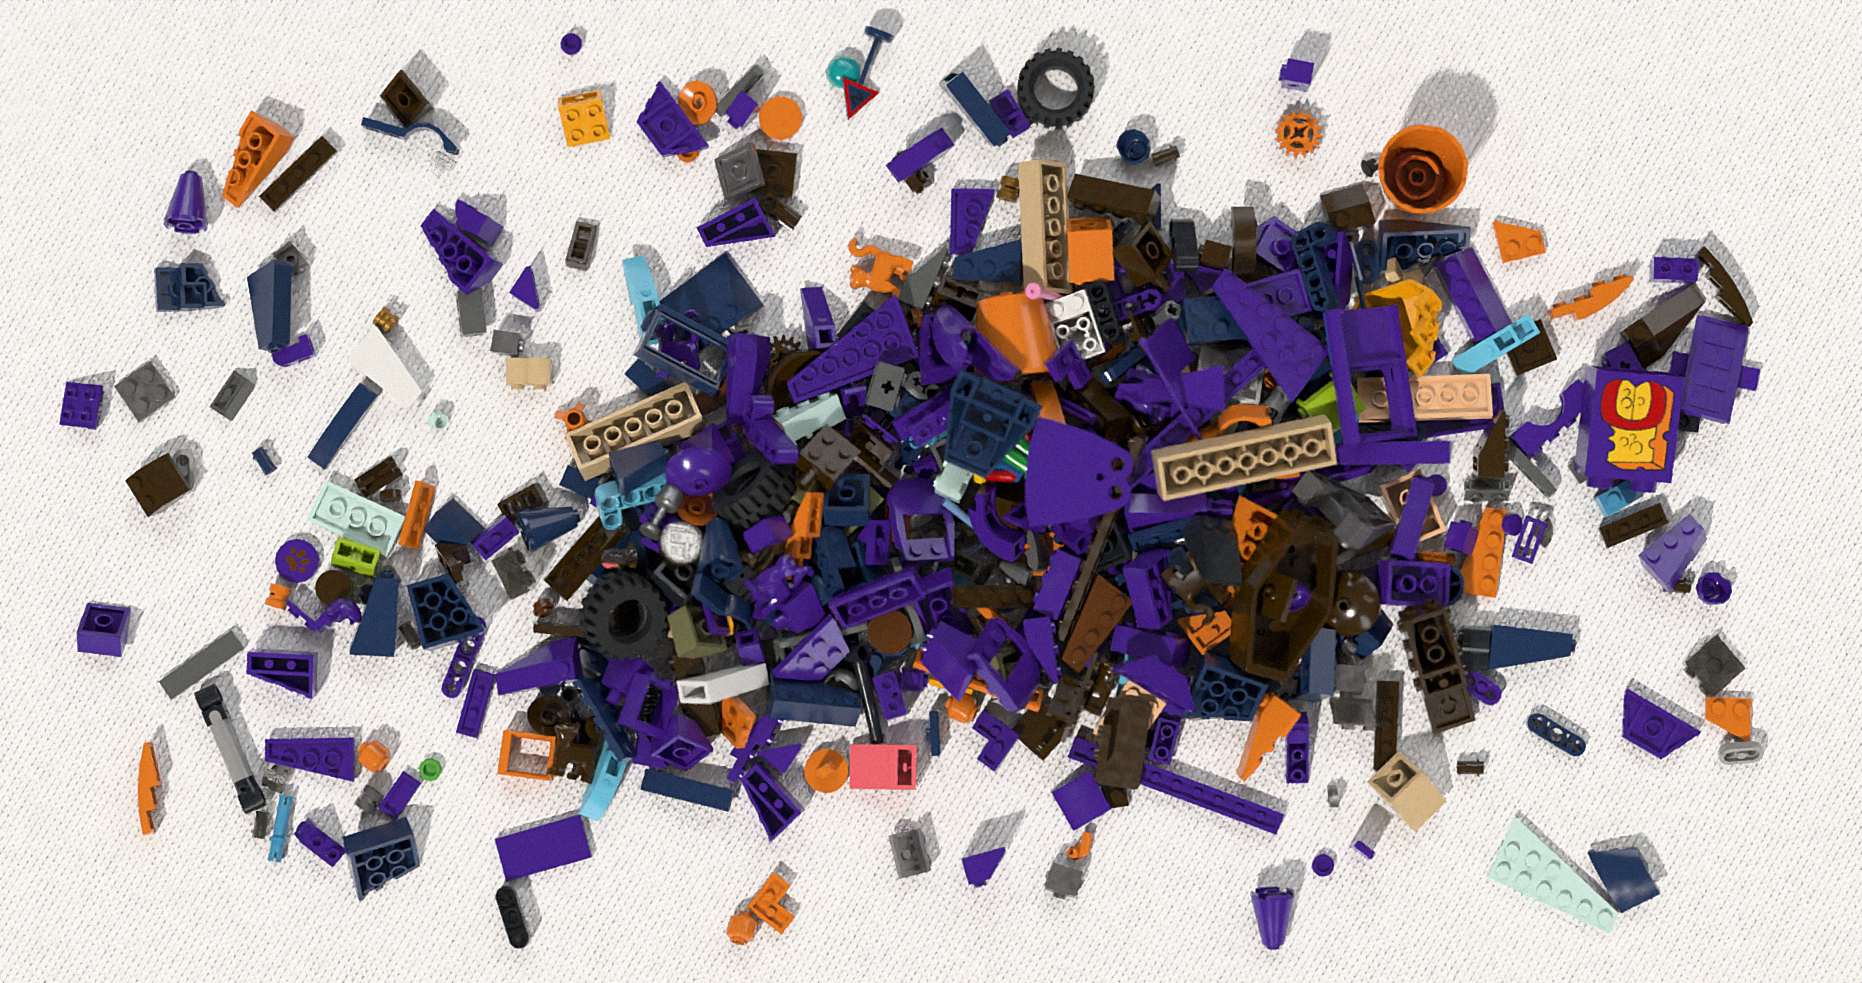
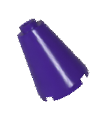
M189 170L180 175L164 217L163 225L165 228L169 229L170 225L174 227L175 232L184 234H199L200 229H203L204 232L207 231L208 221L203 181L197 172Z
M1275 886L1255 888V892L1250 891V897L1262 945L1267 946L1269 950H1278L1285 943L1295 891L1286 888V892L1280 891V887Z

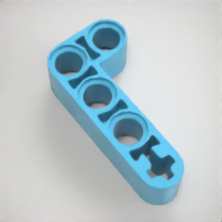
M665 473L624 496H620L615 481L599 485L595 490V499L603 526L608 530H614L622 523V509L655 501V496L667 484Z

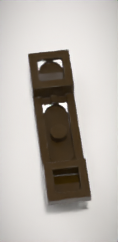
M1231 206V229H1233L1232 273L1244 283H1250L1254 281L1256 266L1254 207Z

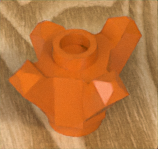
M577 402L575 407L567 412L556 410L554 416L555 419L565 422L567 427L566 433L591 423L583 414L585 404Z

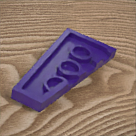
M355 738L265 739V761L355 782Z

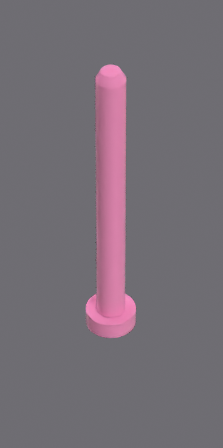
M1035 283L1029 284L1025 290L1027 297L1031 299H1038L1040 297L1054 301L1067 296L1042 289L1040 285Z

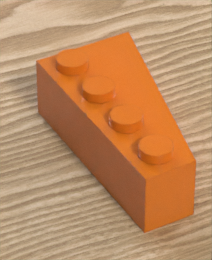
M1239 495L1231 523L1238 535L1242 569L1278 515ZM1229 585L1228 591L1234 593V586Z

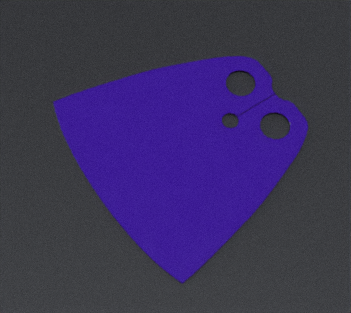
M1039 417L1032 434L1026 467L1025 497L1029 525L1042 526L1082 520L1114 511L1126 505L1130 500L1131 493L1127 480L1133 469L1132 456L1121 447L1090 432ZM1115 457H1120L1124 460L1125 467L1122 471L1117 472L1111 468V461ZM1102 473L1106 478L1098 481L1096 475ZM1114 485L1121 487L1123 491L1121 498L1118 500L1111 499L1108 495L1109 488Z

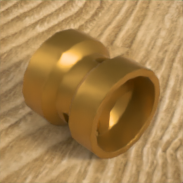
M1001 176V188L997 191L996 198L1017 203L1019 179Z

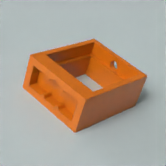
M503 730L497 774L552 781V778L556 777V775L548 774L547 772L544 775L509 770L513 738H526L551 742L547 764L548 771L554 765V748L557 737Z

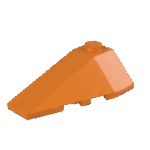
M250 111L239 130L238 136L240 141L238 148L234 149L233 156H235L233 167L228 171L222 194L236 208L241 207L285 156L295 139L281 125L254 111Z
M1271 690L1263 695L1256 710L1236 774L1244 782L1262 763L1263 755L1268 752L1271 753L1275 749L1274 744L1280 736L1284 738L1301 716L1289 702Z

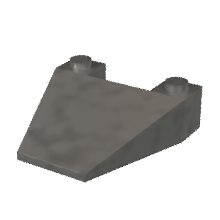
M1307 470L1292 490L1298 496L1297 501L1305 507L1313 506L1318 508L1337 526L1334 533L1340 538L1338 541L1348 549L1350 547L1361 549L1396 526V523L1368 496L1320 473Z

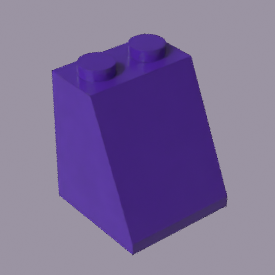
M940 621L937 629L932 627L927 637L929 641L925 642L921 653L924 654L921 663L960 702L978 667L974 659H968L967 657L977 639Z

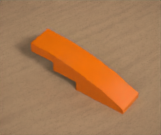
M1053 382L1031 383L1030 392L1034 401L1043 406L1038 418H1046L1065 424Z
M821 492L806 493L791 528L793 537L787 541L784 555L791 554L799 567L803 566V558L811 557L812 538L820 537L824 493ZM793 576L785 577V579L793 578Z
M152 742L143 744L139 764L138 809L143 835L155 833L150 811L159 809L154 787L162 786Z

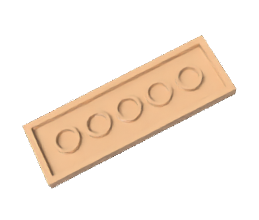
M1490 374L1409 376L1415 421L1491 419L1493 417ZM1384 377L1357 378V394L1366 408L1359 414V423L1391 422Z

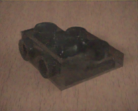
M1717 634L1682 663L1685 666L1683 670L1691 679L1695 678L1700 684L1698 685L1699 690L1705 696L1709 695L1710 697L1717 695L1746 669Z

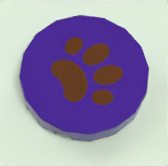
M301 539L285 542L280 546L275 557L278 573L282 578L294 583L306 582L314 577L320 564L316 548L311 543Z

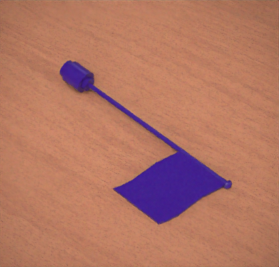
M1173 318L1166 319L1152 336L1147 339L1141 338L1139 345H1142L1195 436L1200 441L1203 440L1170 384L1171 381L1180 376L1188 363L1196 358ZM1237 485L1217 489L1219 494L1226 500H1231L1238 496Z

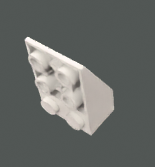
M1083 289L1045 304L1057 348L1065 341L1073 339L1083 360L1106 352L1087 290Z

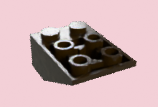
M1496 407L1493 417L1487 423L1473 449V474L1478 478H1505V472L1509 470V461L1505 457V450H1509V437H1506L1505 428H1509V414H1506V411L1501 407Z

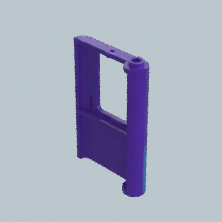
M1398 305L1355 310L1337 309L1323 312L1343 445H1348V449L1361 447V443L1418 436ZM1381 370L1384 376L1391 430L1360 434L1350 373Z

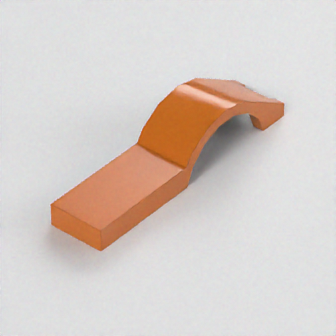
M1234 405L1224 410L1217 418L1216 423L1198 429V432L1204 440L1221 436L1226 427L1237 421H1251L1262 427L1272 423L1270 416H1266V414L1271 413V409L1269 406ZM1193 433L1182 444L1195 442L1198 439Z

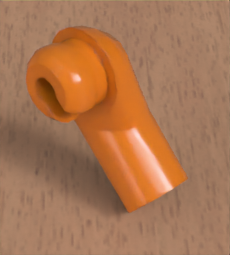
M1083 832L1081 843L1070 847L1067 850V856L1072 860H1079L1088 855L1091 849L1093 834Z

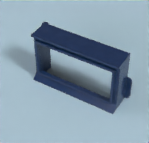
M662 303L654 310H649L642 322L641 330L643 334L633 355L697 388L710 397H714L727 369V338ZM660 317L725 350V354L713 379L648 345Z

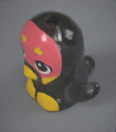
M629 541L628 546L624 549L608 548L601 555V563L606 568L617 569L618 571L625 566L636 568L637 547L632 541Z

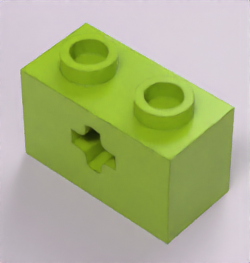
M338 537L331 556V566L374 578L373 575L380 561L381 550Z

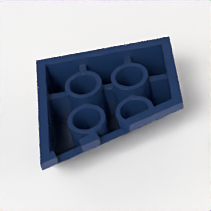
M449 573L407 585L423 650L434 651L471 640L486 632Z
M1205 651L1189 687L1195 708L1192 712H1182L1181 718L1196 716L1201 717V719L1216 717L1232 721H1252L1268 686V678L1245 672L1228 658Z
M407 817L342 837L350 874L359 902L365 899V895L372 890L378 891L384 888L383 884L389 880H397L420 866L414 833Z

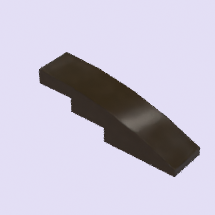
M1705 246L1702 247L1695 256L1710 269L1704 277L1720 291L1715 299L1746 328L1750 327L1754 322L1736 284L1714 255Z

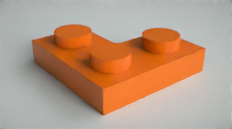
M773 872L746 908L782 935L795 918L793 914L778 904L791 885Z

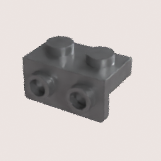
M921 828L888 836L899 879L931 871V859L926 851V838Z

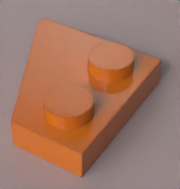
M1225 610L1215 612V618L1209 625L1202 624L1206 614L1184 617L1177 620L1202 655L1205 651H1209L1230 635L1232 619Z

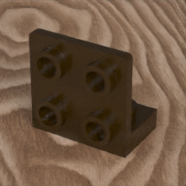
M1043 701L1038 712L1029 710L1012 728L1021 735L1019 740L1042 761L1060 743L1067 724L1047 716L1049 707Z

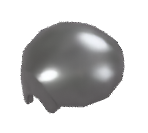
M844 668L833 669L824 681V683L855 692L859 689L855 674Z

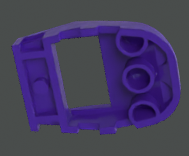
M926 478L901 479L888 491L887 507H889V517L887 520H890L895 548L899 547L902 554L901 564L952 561L954 557V519L952 512L941 505L945 497L935 493V487L933 486L935 481ZM943 513L947 531L946 537L906 540L903 516Z
M990 618L967 654L968 659H974L978 667L975 671L988 684L986 688L991 695L995 694L999 698V703L1006 710L1017 712L1023 710L1028 705L1037 689L1040 677L1039 665L1032 650L1020 634L1001 618ZM1009 638L1014 643L1013 647L1022 656L1005 682L990 663L1004 640Z

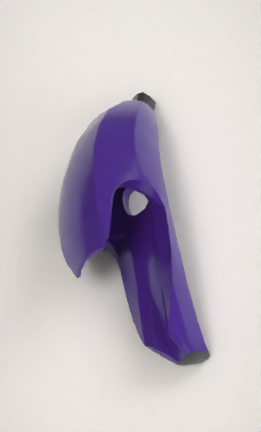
M947 302L940 304V308L932 322L933 341L940 356L956 371L964 370V363H969L983 374L995 380H1016L1022 375V371L1007 359L958 310ZM964 333L971 335L970 343L965 346L962 340Z

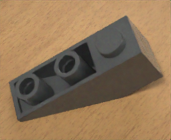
M948 248L941 250L906 279L898 298L900 303L912 308L918 307L922 312L924 307L929 308L933 299L930 293L933 287H938L942 278L939 275L941 267L946 268L950 259V255H947Z

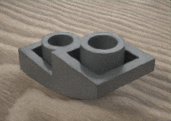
M1022 528L1025 534V541L1031 546L1025 552L1029 567L1034 572H1045L1048 570V553L1043 533H1035Z

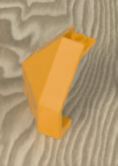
M1412 279L1365 293L1364 297L1367 308L1398 305L1407 369L1409 372L1422 377L1435 361L1436 352L1433 351L1434 340L1438 338L1439 322H1437V314L1442 309L1440 298L1432 289ZM1359 296L1352 297L1356 304L1351 310L1361 309Z

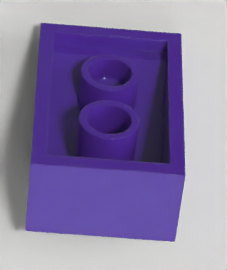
M1378 560L1377 588L1381 597V605L1416 606L1428 599L1440 598L1444 605L1448 604L1449 606L1451 564Z
M950 567L921 577L926 598L913 604L927 637L932 627L937 629L940 621L967 635L974 634L966 608H953L952 586L957 585Z

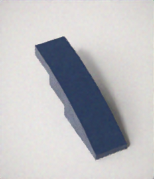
M360 382L329 423L307 457L324 470L327 469L338 451L344 447L352 432L358 428L378 395Z
M647 768L645 769L640 788L643 791L727 812L730 811L735 791Z

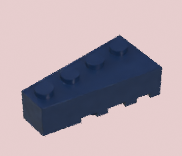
M771 668L768 677L769 685L766 686L769 719L856 727L862 710L860 692L820 681L777 678L773 673L774 668Z

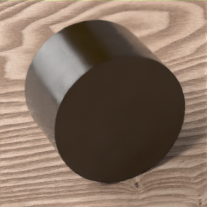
M328 570L318 577L315 584V592L319 600L330 605L337 598L351 599L354 593V585L347 574L338 570Z

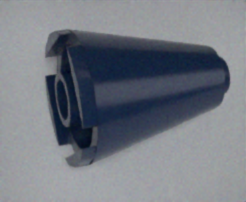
M571 506L521 509L517 511L518 524H521L522 531L520 533L529 553L535 552L578 527L577 523L580 522L577 509L573 510Z
M717 517L707 523L698 571L699 574L703 573L713 582H720V578H727L730 581L741 575L743 564L728 521Z

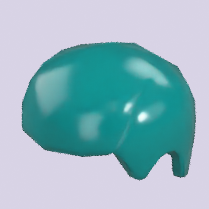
M848 56L834 58L826 68V78L830 85L843 89L842 77L857 83L861 76L859 63Z

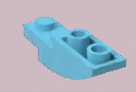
M644 255L622 259L629 301L634 306L640 339L643 334L641 325L647 312L654 310L660 304ZM662 317L659 318L656 326L661 324V321H663ZM652 334L648 345L659 343L654 334Z
M1527 314L1452 359V362L1460 375L1472 374L1536 336L1540 331L1531 316Z
M606 740L596 771L594 772L592 784H587L578 812L579 815L595 821H599L606 811L627 761L618 762Z

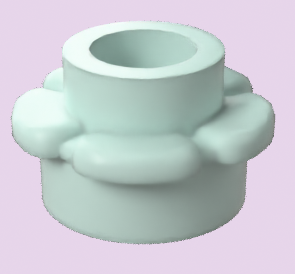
M437 409L431 412L428 417V426L436 430L444 429L449 421L447 414L444 413L445 411Z

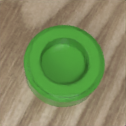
M426 759L420 764L419 773L423 779L434 781L440 777L442 766L435 759Z

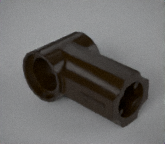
M767 194L761 200L760 208L762 212L769 215L790 232L793 231L803 217L774 194ZM772 199L776 202L777 206L774 210H767L764 207V202Z

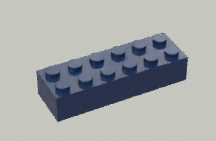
M1218 296L1186 298L1177 302L1182 309L1178 318V326L1188 346L1248 341ZM1312 311L1290 317L1308 332L1314 330Z

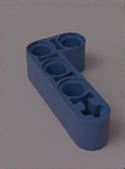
M1316 222L1297 231L1292 236L1291 243L1312 307L1317 311L1326 312L1337 310L1339 299L1322 248L1335 242L1338 232L1333 225ZM1320 278V284L1317 286V281Z

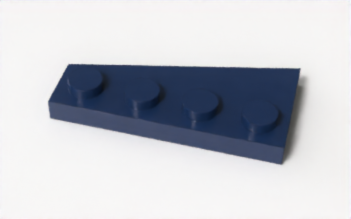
M579 678L573 681L574 688H580L584 695L582 701L585 706H590L595 713L593 720L596 725L605 730L604 738L618 762L631 761L636 758L634 745L625 732V726L618 723L619 716L616 711V705L606 700L609 694L607 691L608 687L602 683V678Z

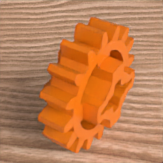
M1292 110L1290 117L1286 114L1282 116L1284 122H1277L1280 129H1275L1274 131L1275 134L1279 135V137L1275 138V142H1281L1279 150L1285 148L1287 150L1286 156L1292 152L1294 158H1297L1298 153H1301L1302 157L1305 158L1306 151L1311 154L1314 153L1312 146L1319 147L1320 143L1316 139H1321L1322 135L1317 132L1322 127L1315 125L1318 121L1317 118L1310 119V112L1304 116L1303 110H1300L1298 115ZM1295 120H1301V121H1304L1305 123H1304V124H1299V123H1296ZM1285 126L1289 131V136L1286 139L1284 138ZM1312 129L1313 138L1310 142V139L1308 138V132ZM1295 130L1297 132L1304 130L1302 138L1298 136L1292 139ZM1297 144L1300 145L1302 148H1295L1291 145Z

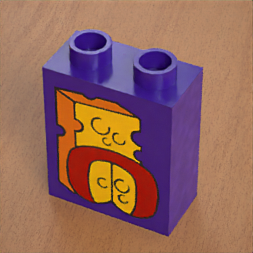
M1586 365L1574 471L1587 476L1586 486L1599 489H1613L1614 479L1630 480V490L1656 493L1657 482L1672 483L1684 377L1672 372Z

